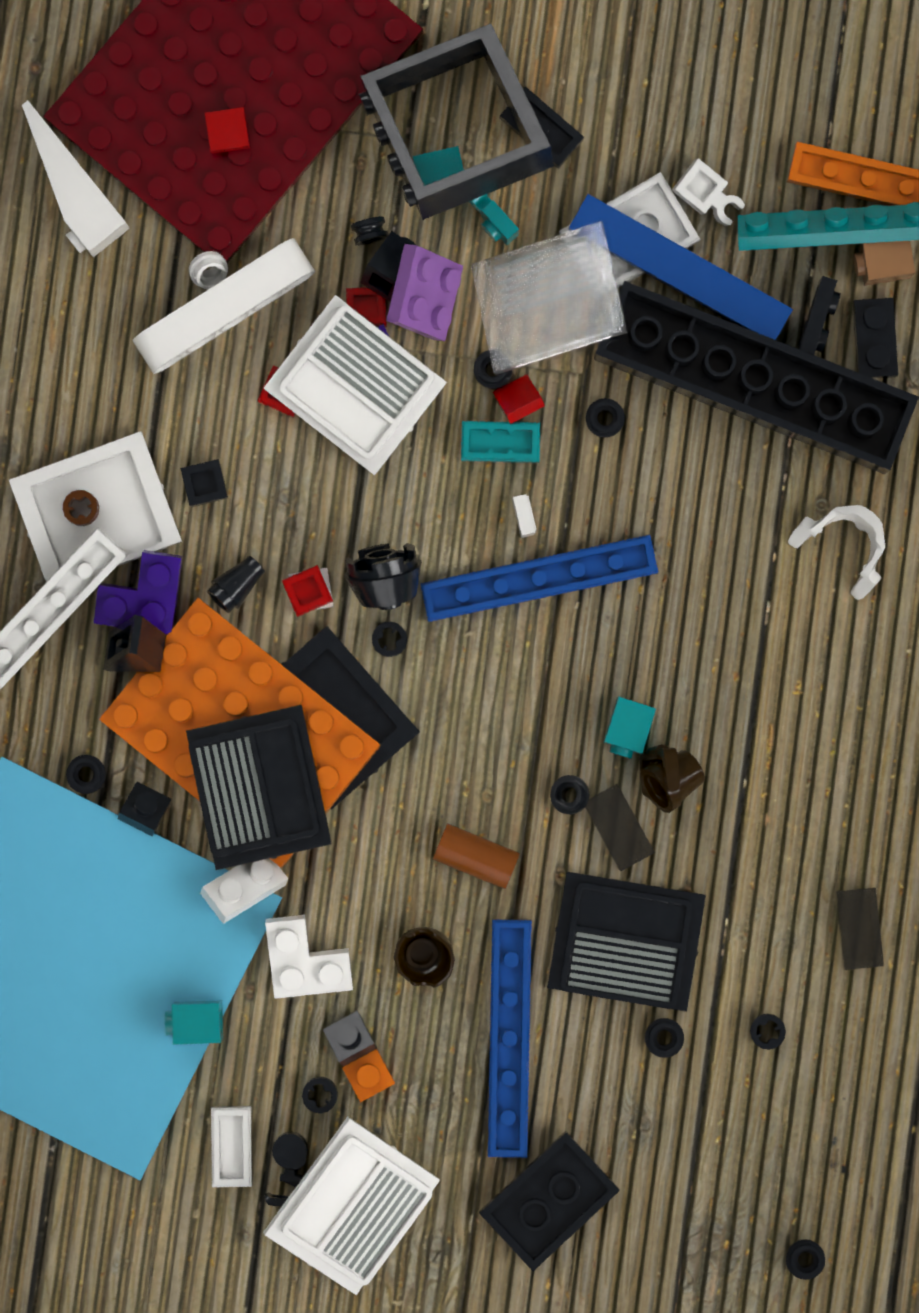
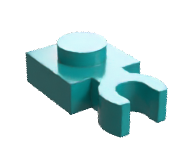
M487 194L468 201L485 220L481 226L495 242L501 238L508 245L519 236V228Z

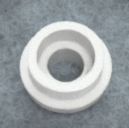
M203 252L197 255L189 265L191 280L203 289L208 290L227 277V262L217 252Z

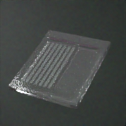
M601 221L471 264L482 316L481 320L484 325L493 373L496 375L627 333L616 275L613 270L604 225Z

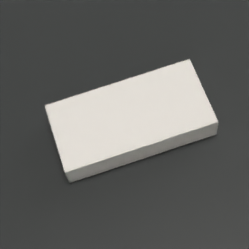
M251 1106L211 1107L212 1187H252Z

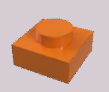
M378 1049L342 1067L360 1103L396 1083Z

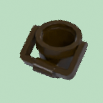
M661 744L650 747L647 752L640 755L642 793L658 809L665 813H670L679 807L688 795L705 782L701 765L686 750L677 752L675 748H668L666 745Z

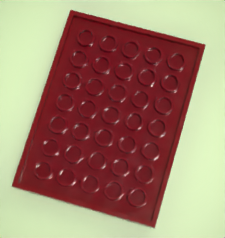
M142 0L43 117L202 252H217L228 263L361 107L362 101L359 94L365 92L361 76L399 61L422 35L423 28L389 0ZM244 107L250 148L211 154L205 113Z

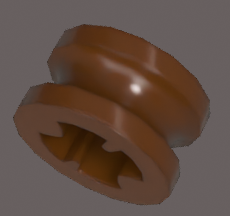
M76 490L66 496L62 510L69 522L77 526H87L97 519L100 506L98 500L91 493L85 490ZM85 498L89 499L91 504L87 505V507L91 509L90 514L87 517L80 514L77 518H74L71 513L75 511L71 507L73 501L78 500L82 502Z

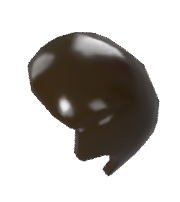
M418 927L404 933L397 941L393 957L398 973L413 986H432L433 988L440 986L451 976L455 962L452 943L442 932L430 927Z

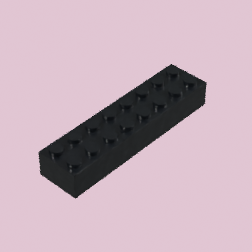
M624 281L594 356L595 361L882 474H886L892 468L919 396L627 281Z

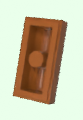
M447 823L432 860L506 889L520 853Z

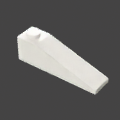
M27 100L22 104L64 221L71 229L66 236L79 253L87 249L92 257H95L130 228Z

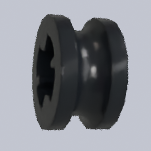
M372 217L351 224V230L357 233V238L354 239L355 245H367L386 239L388 231L382 228V225L385 223L384 217Z
M391 621L383 622L373 631L372 644L375 650L382 656L395 657L406 648L407 635L403 627L398 623ZM392 628L393 634L397 630L401 635V639L396 641V649L391 651L387 650V645L381 648L378 642L379 639L384 637L383 630Z
M763 1014L753 1021L750 1033L752 1040L757 1046L770 1050L782 1044L785 1039L786 1030L780 1018L773 1014ZM768 1020L777 1024L774 1029H779L780 1032L777 1039L770 1038L768 1043L759 1040L762 1034H757L756 1031L759 1024L766 1025Z
M321 1076L308 1081L302 1093L303 1103L307 1109L319 1114L331 1110L338 1098V1090L334 1082L327 1077ZM323 1084L324 1091H331V1100L326 1098V1105L319 1106L316 1099L309 1098V1090L314 1092L316 1089L314 1085Z

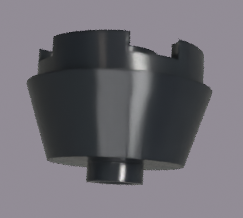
M389 543L375 545L358 550L359 559L353 560V558L348 557L345 559L347 572L344 574V577L361 606L390 610L401 606L402 603L413 599L417 595L422 561L417 558L414 545L406 543L403 545L404 550L390 549Z

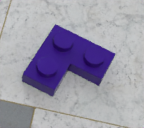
M144 550L141 557L138 588L106 583L99 584L93 623L118 627L134 615L143 616L163 633H170L174 627L183 556Z

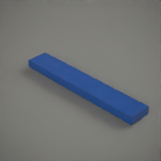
M587 194L568 230L582 238L588 236L589 242L731 322L774 340L777 339L793 310L590 194Z
M646 535L420 583L428 622L650 576L658 574V568L651 536Z
M492 919L488 1157L527 1158L532 920Z

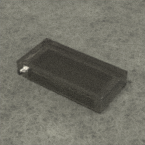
M618 784L589 798L585 808L620 872L655 853Z
M876 888L835 891L843 969L851 970L884 966Z

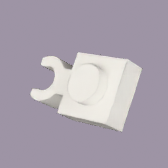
M699 158L692 162L672 189L676 195L701 215L705 214L709 208L713 209L714 218L724 226H729L733 222L724 213V208L727 204L733 205L738 210L743 209L745 206L739 197L734 195L726 196L722 192L728 182Z

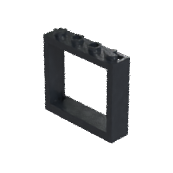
M492 24L361 76L365 92L360 93L359 97L367 116L374 113L377 123L373 124L377 139L381 147L388 144L391 154L387 155V159L395 177L403 176L406 185L401 186L405 200L410 207L416 205L422 220L554 167L551 146ZM484 57L526 145L424 186L383 97Z

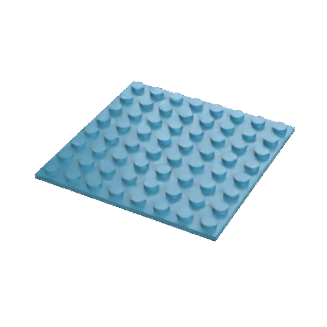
M1 757L0 1110L141 1180L209 1043L173 1045V1036L166 1035L165 1012L172 1011V1004L174 1002L222 1001L224 1015L266 932L265 921L266 919L273 918L283 897L273 893L223 924L201 896L200 892L203 886L229 870H216L213 862L156 833L152 837L118 820V814Z

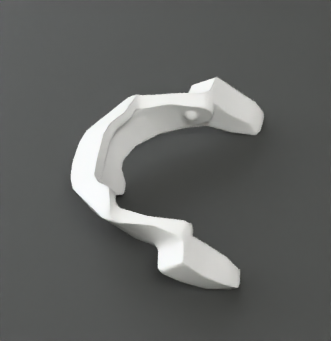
M861 505L836 507L817 521L808 516L805 517L788 540L789 545L794 548H799L811 536L815 537L818 533H821L824 526L843 519L853 521L856 528L868 534L871 541L868 562L863 566V570L859 574L861 576L851 590V595L855 599L860 600L864 598L881 580V576L875 570V566L885 549L883 524L871 510Z

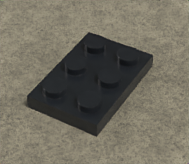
M565 1131L479 1211V1214L526 1265L534 1271L613 1198L620 1189Z

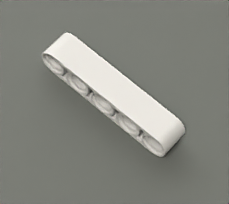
M294 238L289 239L148 327L133 339V343L152 373H159L303 283L315 273V270Z

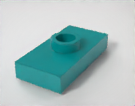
M462 421L461 461L539 463L540 423L514 422L510 424L509 422Z

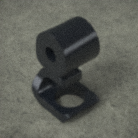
M291 1131L285 1132L277 1138L272 1148V1154L275 1162L284 1169V1172L280 1174V1181H284L296 1188L304 1175L298 1174V1170H301L306 1164L308 1144L301 1134ZM269 1192L264 1195L268 1205L282 1207L289 1197Z

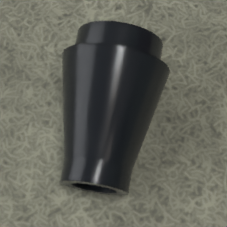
M248 556L244 561L212 580V586L207 590V593L221 609L230 613L234 608H240L258 579L265 573V570L253 557Z

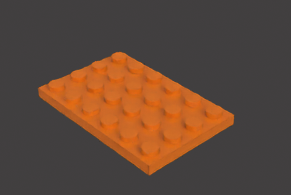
M200 598L193 602L172 628V631L166 636L161 671L137 672L99 719L198 801L200 799L186 734L188 730L241 719L243 716L250 717L302 705L325 813L329 811L381 746ZM294 853L278 856L276 859L271 860L280 868H283Z

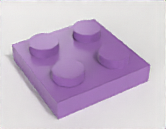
M404 244L386 321L432 340L445 341L452 320V311L461 282L463 266L417 245Z

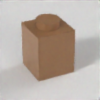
M910 241L861 243L858 247L859 253L853 254L856 276H863L864 286L910 279L915 274Z

